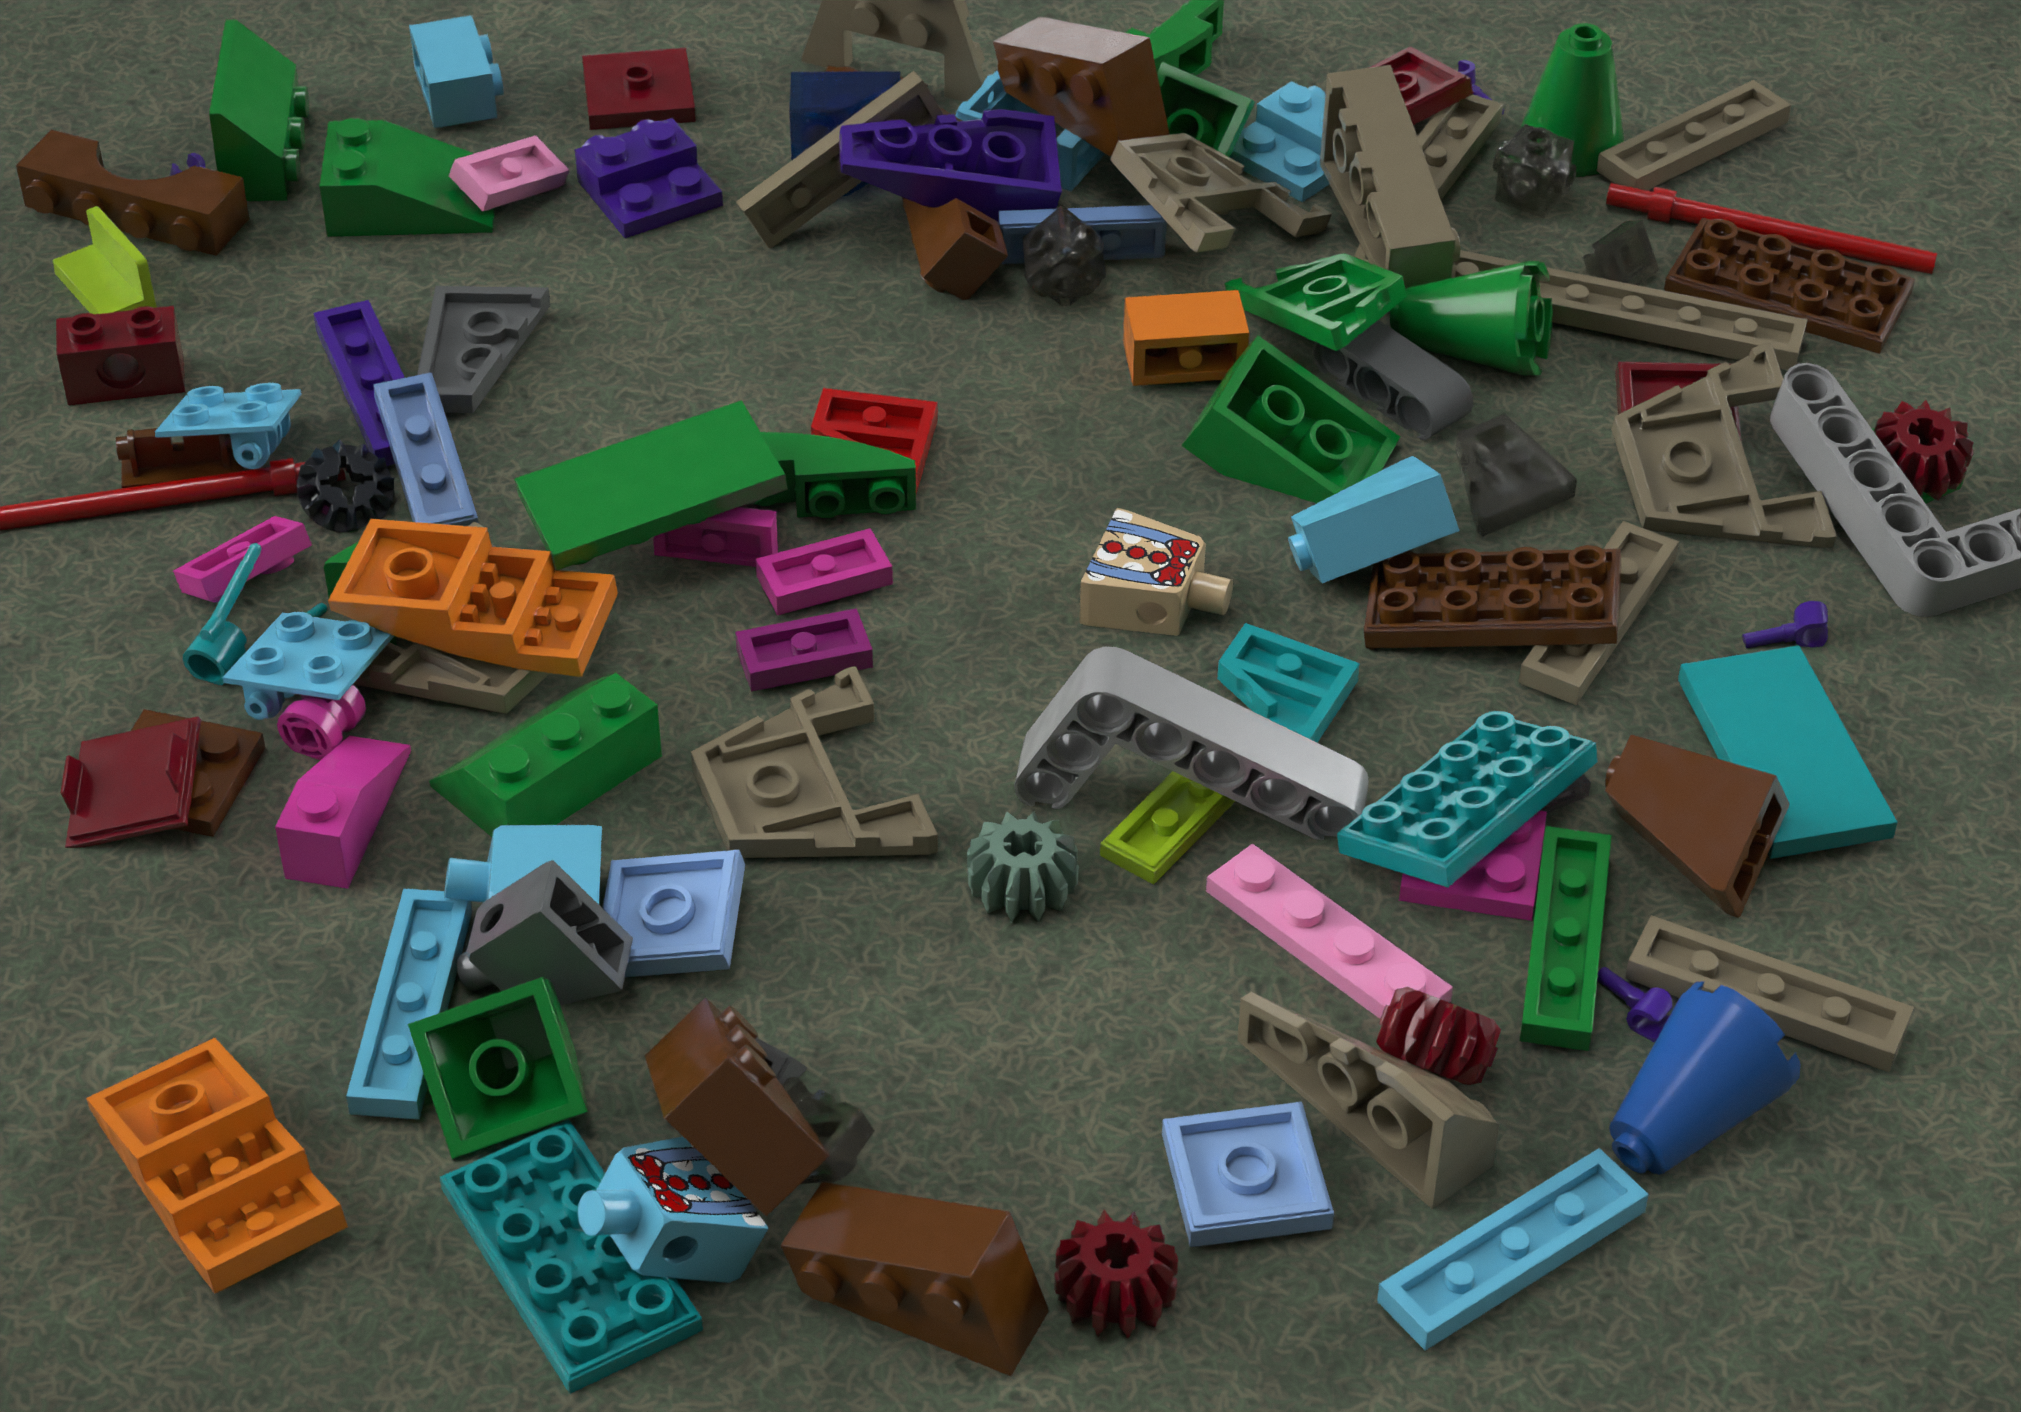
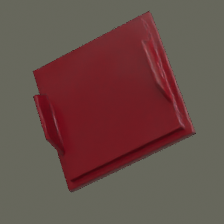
M192 717L82 741L79 760L70 755L66 756L60 792L70 811L65 848L88 847L188 826L201 727L200 717Z

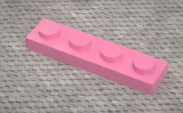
M1253 843L1207 877V893L1381 1019L1385 1006L1390 1005L1395 990L1399 988L1410 987L1449 1003L1451 1002L1453 987Z

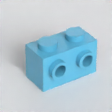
M472 15L409 25L415 72L434 128L497 118L495 96L504 94L501 72L498 63L493 64L488 35L478 34Z

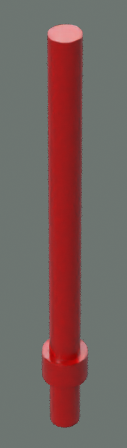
M1611 183L1606 199L1607 205L1648 213L1647 219L1669 223L1672 218L1699 224L1702 218L1710 220L1724 219L1734 223L1738 228L1762 235H1780L1787 238L1790 243L1811 249L1833 250L1843 256L1928 274L1933 273L1938 254L1676 197L1677 191L1655 187L1652 192Z
M294 457L269 461L270 467L0 506V530L273 490L275 496L297 493V479L300 467L305 462L295 463ZM344 468L340 469L337 481L346 480Z

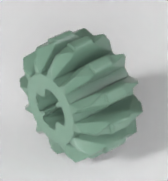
M1035 811L1027 819L1019 820L1009 812H1006L1001 825L983 822L979 837L971 839L970 847L967 851L968 885L971 888L972 896L982 897L986 913L1006 906V913L1011 923L1019 915L1020 910H1029V913L1038 922L1045 911V906L1062 911L1067 900V894L1075 893V886L1079 881L1078 849L1074 843V836L1064 834L1059 820L1040 823Z

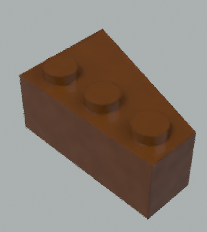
M1039 16L993 41L998 61V74L1006 93L1042 115L1054 116L1055 123L1112 157L1118 141L1170 135L1150 37Z
M821 1182L781 1243L782 1250L801 1292L820 1302H828L1009 1376H1012L1049 1312L1010 1211Z

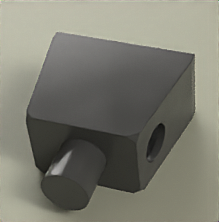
M551 860L481 904L476 912L467 951L458 957L457 971L465 987L473 992L492 985H496L503 991L544 977L553 982L559 1003L564 1005L622 990L633 938L554 860Z

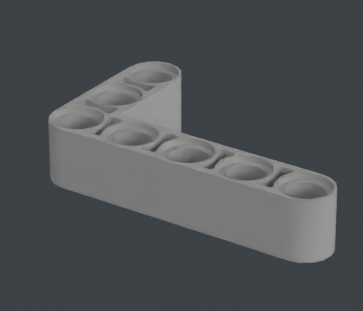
M1802 363L1789 368L1784 376L1770 414L1771 425L1816 491H1822L1826 505L1898 607L1915 616H1935L2021 588V508L1946 532L1835 377L1827 369L1816 364Z
M1101 647L1094 649L1086 655L1027 732L1014 783L1015 794L1024 804L1034 806L1035 802L1051 803L1052 808L1060 809L1069 803L1114 745L1117 744L1314 839L1324 840V835L1337 837L1339 831L1362 814L1363 809L1366 807L1369 781L1364 767L1354 760L1127 650L1118 647Z

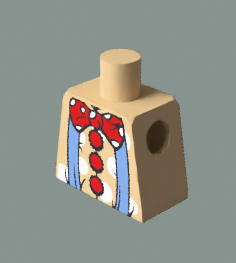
M1117 508L1081 580L1080 624L1178 636L1191 608L1220 615L1226 614L1232 596L1233 580L1204 573L1206 543L1200 536L1131 511Z

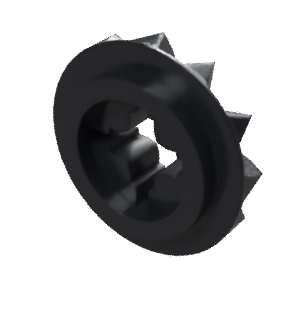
M339 439L333 446L322 450L316 447L311 457L304 465H301L297 479V495L305 513L318 525L336 532L358 531L359 528L367 526L370 519H382L387 514L394 496V478L391 477L387 469L385 457L378 458L369 452L365 443L357 447L345 445ZM341 468H345L346 473H349L352 482L362 483L355 486L351 505L347 504V497L343 496L341 488L330 487V485L337 483Z

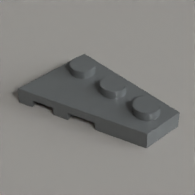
M435 287L417 375L432 372L445 413L475 412L551 306L549 288Z

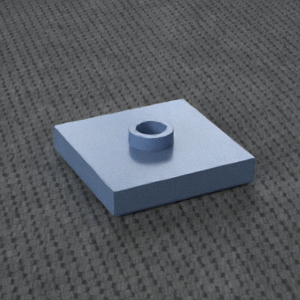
M740 850L611 860L603 909L633 938L625 977L730 969L745 863Z
M1302 1102L1163 1119L1162 1137L1190 1247L1332 1229L1334 1212Z

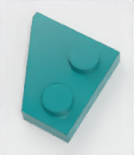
M1245 623L1220 658L1217 679L1253 712L1318 743L1357 684L1360 663Z

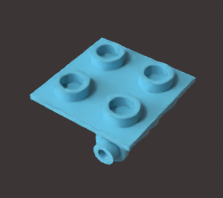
M277 383L256 384L246 388L245 392L224 393L223 388L218 386L195 388L187 393L155 431V437L230 434L235 460L245 468L257 469L266 463L269 455L275 451L282 438L289 432L291 426L289 410L301 396V389L281 390V385Z
M282 612L222 677L223 683L243 687L245 710L249 716L257 720L275 717L280 712L285 698H290L295 694L340 700L394 636L373 628L366 622L312 617L305 612Z

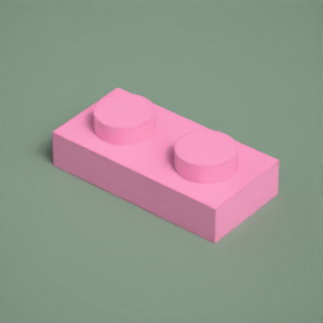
M532 136L455 159L449 177L482 211H486L556 189L564 185L570 170L537 136Z

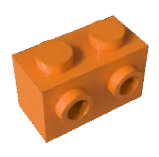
M1239 290L1125 298L1123 344L1133 386L1223 380L1226 373L1249 346L1250 332Z

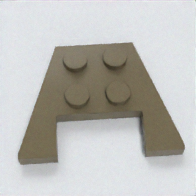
M822 0L802 55V62L826 68L828 65L848 67L853 61L852 32L944 54V91L947 98L963 102L968 101L982 87L985 81L981 67L985 58L980 43L972 40L966 22L970 13L965 0Z
M1185 133L1118 141L1110 159L1196 253L1227 248L1236 228L1217 214L1227 215L1230 210L1254 207L1294 237L1320 233L1326 229L1332 216L1329 211L1316 204L1308 212L1287 201L1291 190L1276 182L1256 184L1241 176L1245 167L1243 164Z
M1771 342L1752 348L1749 356L1731 365L1726 361L1708 370L1707 376L1682 389L1677 385L1614 417L1611 430L1642 528L1710 537L1823 548L1833 547L1837 535L1822 491L1767 500L1759 498L1730 407L1776 400L1783 382V376Z
M472 522L469 525L472 527H483L476 522ZM389 642L353 684L507 714L550 673L516 669L462 657L415 642L408 649H402Z
M856 666L846 668L835 674V684L817 694L807 689L790 698L791 708L764 722L763 719L757 716L691 751L692 771L726 850H740L742 858L930 855L938 852V833L919 794L853 810L818 737L820 735L875 722L874 702Z

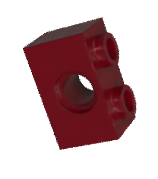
M174 306L139 307L129 311L102 314L82 313L73 317L56 319V355L68 406L185 392L184 356Z

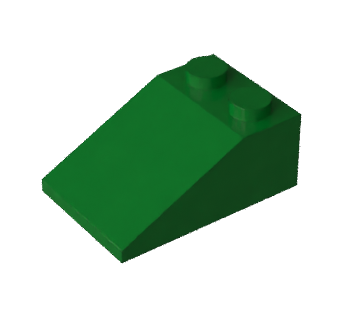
M349 118L343 121H328L319 185L327 237L493 233L495 208L482 211L449 177L455 159L475 153L385 120Z
M1257 335L1226 373L1181 446L1224 476L1319 503L1380 472L1400 436Z

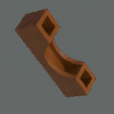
M939 107L944 115L951 114ZM902 197L904 202L903 208L907 214L912 234L911 239L915 246L921 269V277L937 292L944 293L947 291L962 300H968L1008 257L999 222L957 198L943 206L931 208Z
M52 129L16 165L25 207L33 208L43 214L53 213L80 220L84 224L89 225L86 210L98 206L120 231L129 233L136 238H149L173 244L186 251L196 250L217 256L250 219L243 177L195 165L180 173L159 179L136 180L120 177L104 168L99 141Z

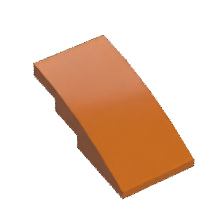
M370 519L328 603L331 611L358 622H366L369 626L393 636L450 654L516 669L582 677L616 600L618 590L615 576L611 574L555 570L551 551L492 547L488 528Z
M216 1038L86 1098L97 1122L167 1230L215 1294L348 1227L341 1204L312 1173L304 1148L276 1119L269 1095Z

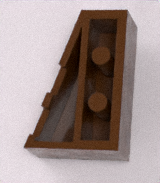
M705 997L645 1055V1059L664 1119L767 1216L830 1155L785 1091L773 1070L764 1060L767 1054L755 1040L759 1036L756 1030L732 1006L729 1005L721 1013Z

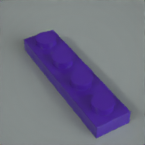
M365 300L313 313L316 332L369 452L378 458L385 457L386 466L395 464L374 397V384L405 377L370 301Z

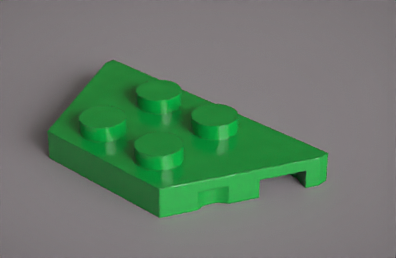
M1347 253L1321 258L1307 264H1296L1275 269L1278 282L1254 288L1244 284L1242 278L1224 283L1226 291L1239 290L1245 311L1335 351L1344 348L1407 297L1402 275Z

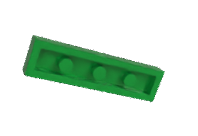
M1545 826L1519 1041L1589 1051L1593 1028L1612 835Z

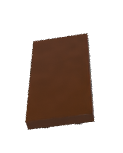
M1702 218L1668 273L1664 290L1808 319L1805 330L1807 333L1880 354L1913 291L1915 279L1898 274L1895 269L1888 266H1870L1846 259L1840 253L1833 250L1818 251L1790 243L1787 238L1780 235H1762L1738 228L1728 220Z
M1585 545L1574 550L1540 551L1533 547H1520L1512 551L1477 552L1473 549L1461 548L1450 553L1416 554L1409 550L1373 564L1364 626L1365 647L1416 648L1617 644L1622 568L1621 549H1602L1593 545Z

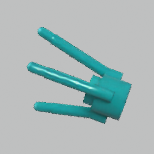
M258 543L250 545L210 619L183 653V663L195 678L222 686L224 684L222 677L246 652L247 638L238 626L226 621V618L261 553L262 548ZM319 603L306 613L312 617L319 618L327 612V606L324 603Z

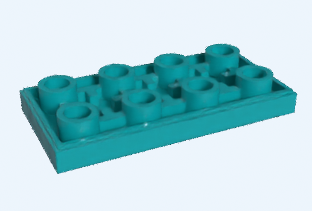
M1799 645L1680 665L1678 681L1718 759L1776 775L1790 803L1768 853L1770 859L1894 838L1898 822Z
M1492 711L1479 716L1476 723L1455 740L1443 745L1439 752L1420 768L1405 775L1401 783L1376 803L1366 806L1361 815L1337 833L1339 853L1449 887L1598 762L1596 743L1569 735V732L1562 727H1541L1516 720L1508 712Z
M568 1119L440 1176V1183L445 1196L569 1394L703 1331L702 1317L676 1278L639 1274L631 1268L610 1235L591 1236L582 1230L578 1219L580 1199L585 1192L597 1190L605 1172Z

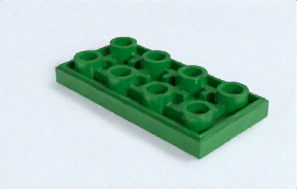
M742 400L514 478L517 493L546 550L551 551L556 570L572 565L585 564L594 557L629 545L644 543L651 537L688 524L701 523L708 517L745 504L758 503L765 497L788 490L783 469Z

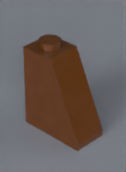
M1631 734L1622 755H1616L1612 759L1605 778V792L1617 813L1726 914L1739 918L1790 805L1777 776Z

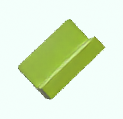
M98 206L86 210L93 244L53 259L56 276L92 314L129 311L139 307L156 308L146 258Z

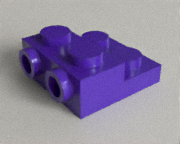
M673 118L656 122L649 119L637 123L630 132L615 137L596 135L589 138L582 147L575 149L577 180L624 238L723 206L721 189L698 164L696 144Z

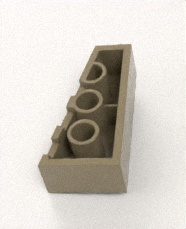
M1391 65L1327 73L1320 166L1367 259L1374 265L1402 275L1405 288L1451 278L1453 262L1458 261L1460 258L1459 236L1456 229L1451 228Z

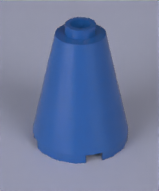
M1697 981L1680 996L1609 1126L1610 1134L1614 1140L1612 1149L1618 1159L1631 1170L1637 1173H1645L1647 1170L1654 1174L1665 1173L1787 1093L1800 1078V1061L1796 1052L1787 1061L1777 1045L1785 1036L1783 1031L1759 1006L1734 989L1720 985L1713 993L1702 990L1705 981Z

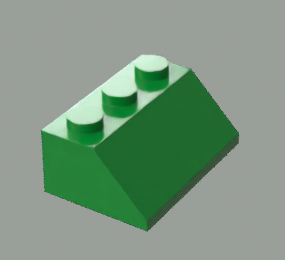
M225 20L209 111L217 171L243 177L247 201L287 200L290 182H299L300 180L299 150H303L305 144L303 118L309 117L308 87L298 85L295 63L238 20Z
M615 672L574 689L429 780L430 787L491 837L493 830L501 825H557L662 757L658 704Z

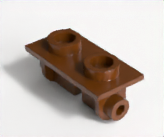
M158 428L143 430L130 429L127 430V436L116 437L119 461L122 460V488L243 471V466L234 458L230 434L183 436L184 442L173 443L172 437L156 438L155 431Z

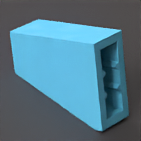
M1412 456L1291 516L1297 534L1288 537V541L1300 571L1310 569L1313 576L1321 583H1325L1460 530L1441 474Z

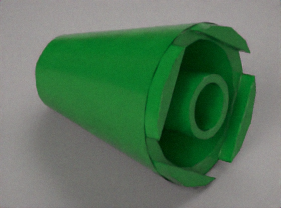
M1589 23L1576 24L1559 34L1518 132V148L1523 157L1531 164L1547 172H1550V169L1553 168L1568 171L1567 176L1583 177L1600 174L1597 172L1599 153L1624 142L1612 40L1599 27Z
M1525 261L1405 288L1407 297L1390 310V327L1425 351L1523 376H1540L1542 370L1534 363L1536 356L1547 360L1552 334L1553 309L1552 298H1542L1539 282H1550L1549 272L1544 262Z

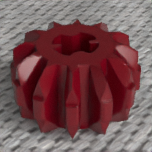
M1927 399L1918 409L1901 401L1899 406L1894 409V412H1883L1882 417L1876 422L1874 433L1917 493L1921 496L1925 492L1938 501L1946 493L1947 489H1957L1958 485L1964 480L1967 467L1970 465L1974 442L1967 438L1968 423L1951 421L1950 407L1940 412L1931 410Z
M1404 987L1396 989L1390 1005L1385 1006L1379 1021V1025L1382 1026L1376 1043L1383 1052L1460 1083L1473 1085L1481 1083L1487 1067L1492 1066L1498 1047L1495 1046L1501 1029L1494 1019L1416 989Z
M1103 1210L1097 1221V1226L1077 1220L1074 1229L1071 1231V1238L1060 1240V1246L1057 1248L1055 1268L1058 1270L1054 1273V1290L1058 1295V1301L1067 1302V1312L1070 1314L1072 1323L1087 1319L1092 1315V1327L1098 1337L1108 1327L1109 1322H1119L1120 1329L1129 1338L1135 1329L1136 1317L1139 1321L1156 1327L1158 1319L1162 1316V1307H1172V1301L1175 1300L1177 1295L1178 1280L1175 1276L1178 1273V1256L1175 1253V1246L1165 1244V1236L1162 1233L1160 1224L1140 1228V1221L1135 1211L1124 1222L1113 1221L1108 1213Z

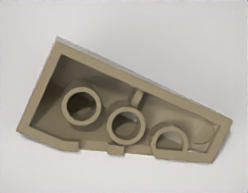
M1253 992L1241 998L1238 1041L1431 1209L1438 1206L1493 1166L1500 1124L1493 1119L1491 1113L1483 1104L1476 1100H1470L1449 1081Z

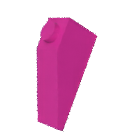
M348 736L297 780L275 826L285 879L349 888L411 752L410 745Z

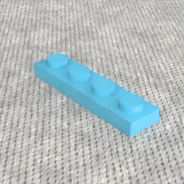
M403 889L346 1095L350 1115L420 1119L428 1085L408 1024L448 1009L457 974V960L462 954L472 915L471 901L444 898V891Z
M1598 1148L1379 1283L1377 1302L1426 1351L1643 1214L1649 1194Z

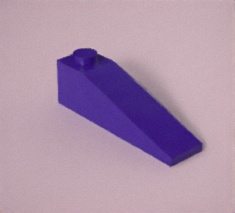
M997 109L984 111L982 119L957 121L954 114L937 116L935 124L912 126L905 120L900 119L841 125L840 128L841 173L927 207H940L957 198L998 222L999 211L1056 209L1062 193L1054 116Z

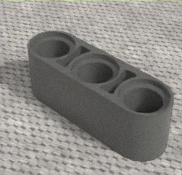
M1379 320L1344 348L1337 351L1317 342L1314 343V359L1322 373L1330 372L1338 378L1335 380L1337 383L1363 401L1371 400L1379 407L1376 409L1406 430L1412 428L1421 434L1417 437L1420 440H1427L1472 411L1473 395L1469 385L1460 374Z

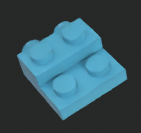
M1291 81L1258 102L1256 121L1242 130L1230 158L1245 166L1243 171L1265 183L1276 182L1291 190L1289 196L1300 202H1304L1329 185L1320 166L1325 92L1317 86L1306 88Z

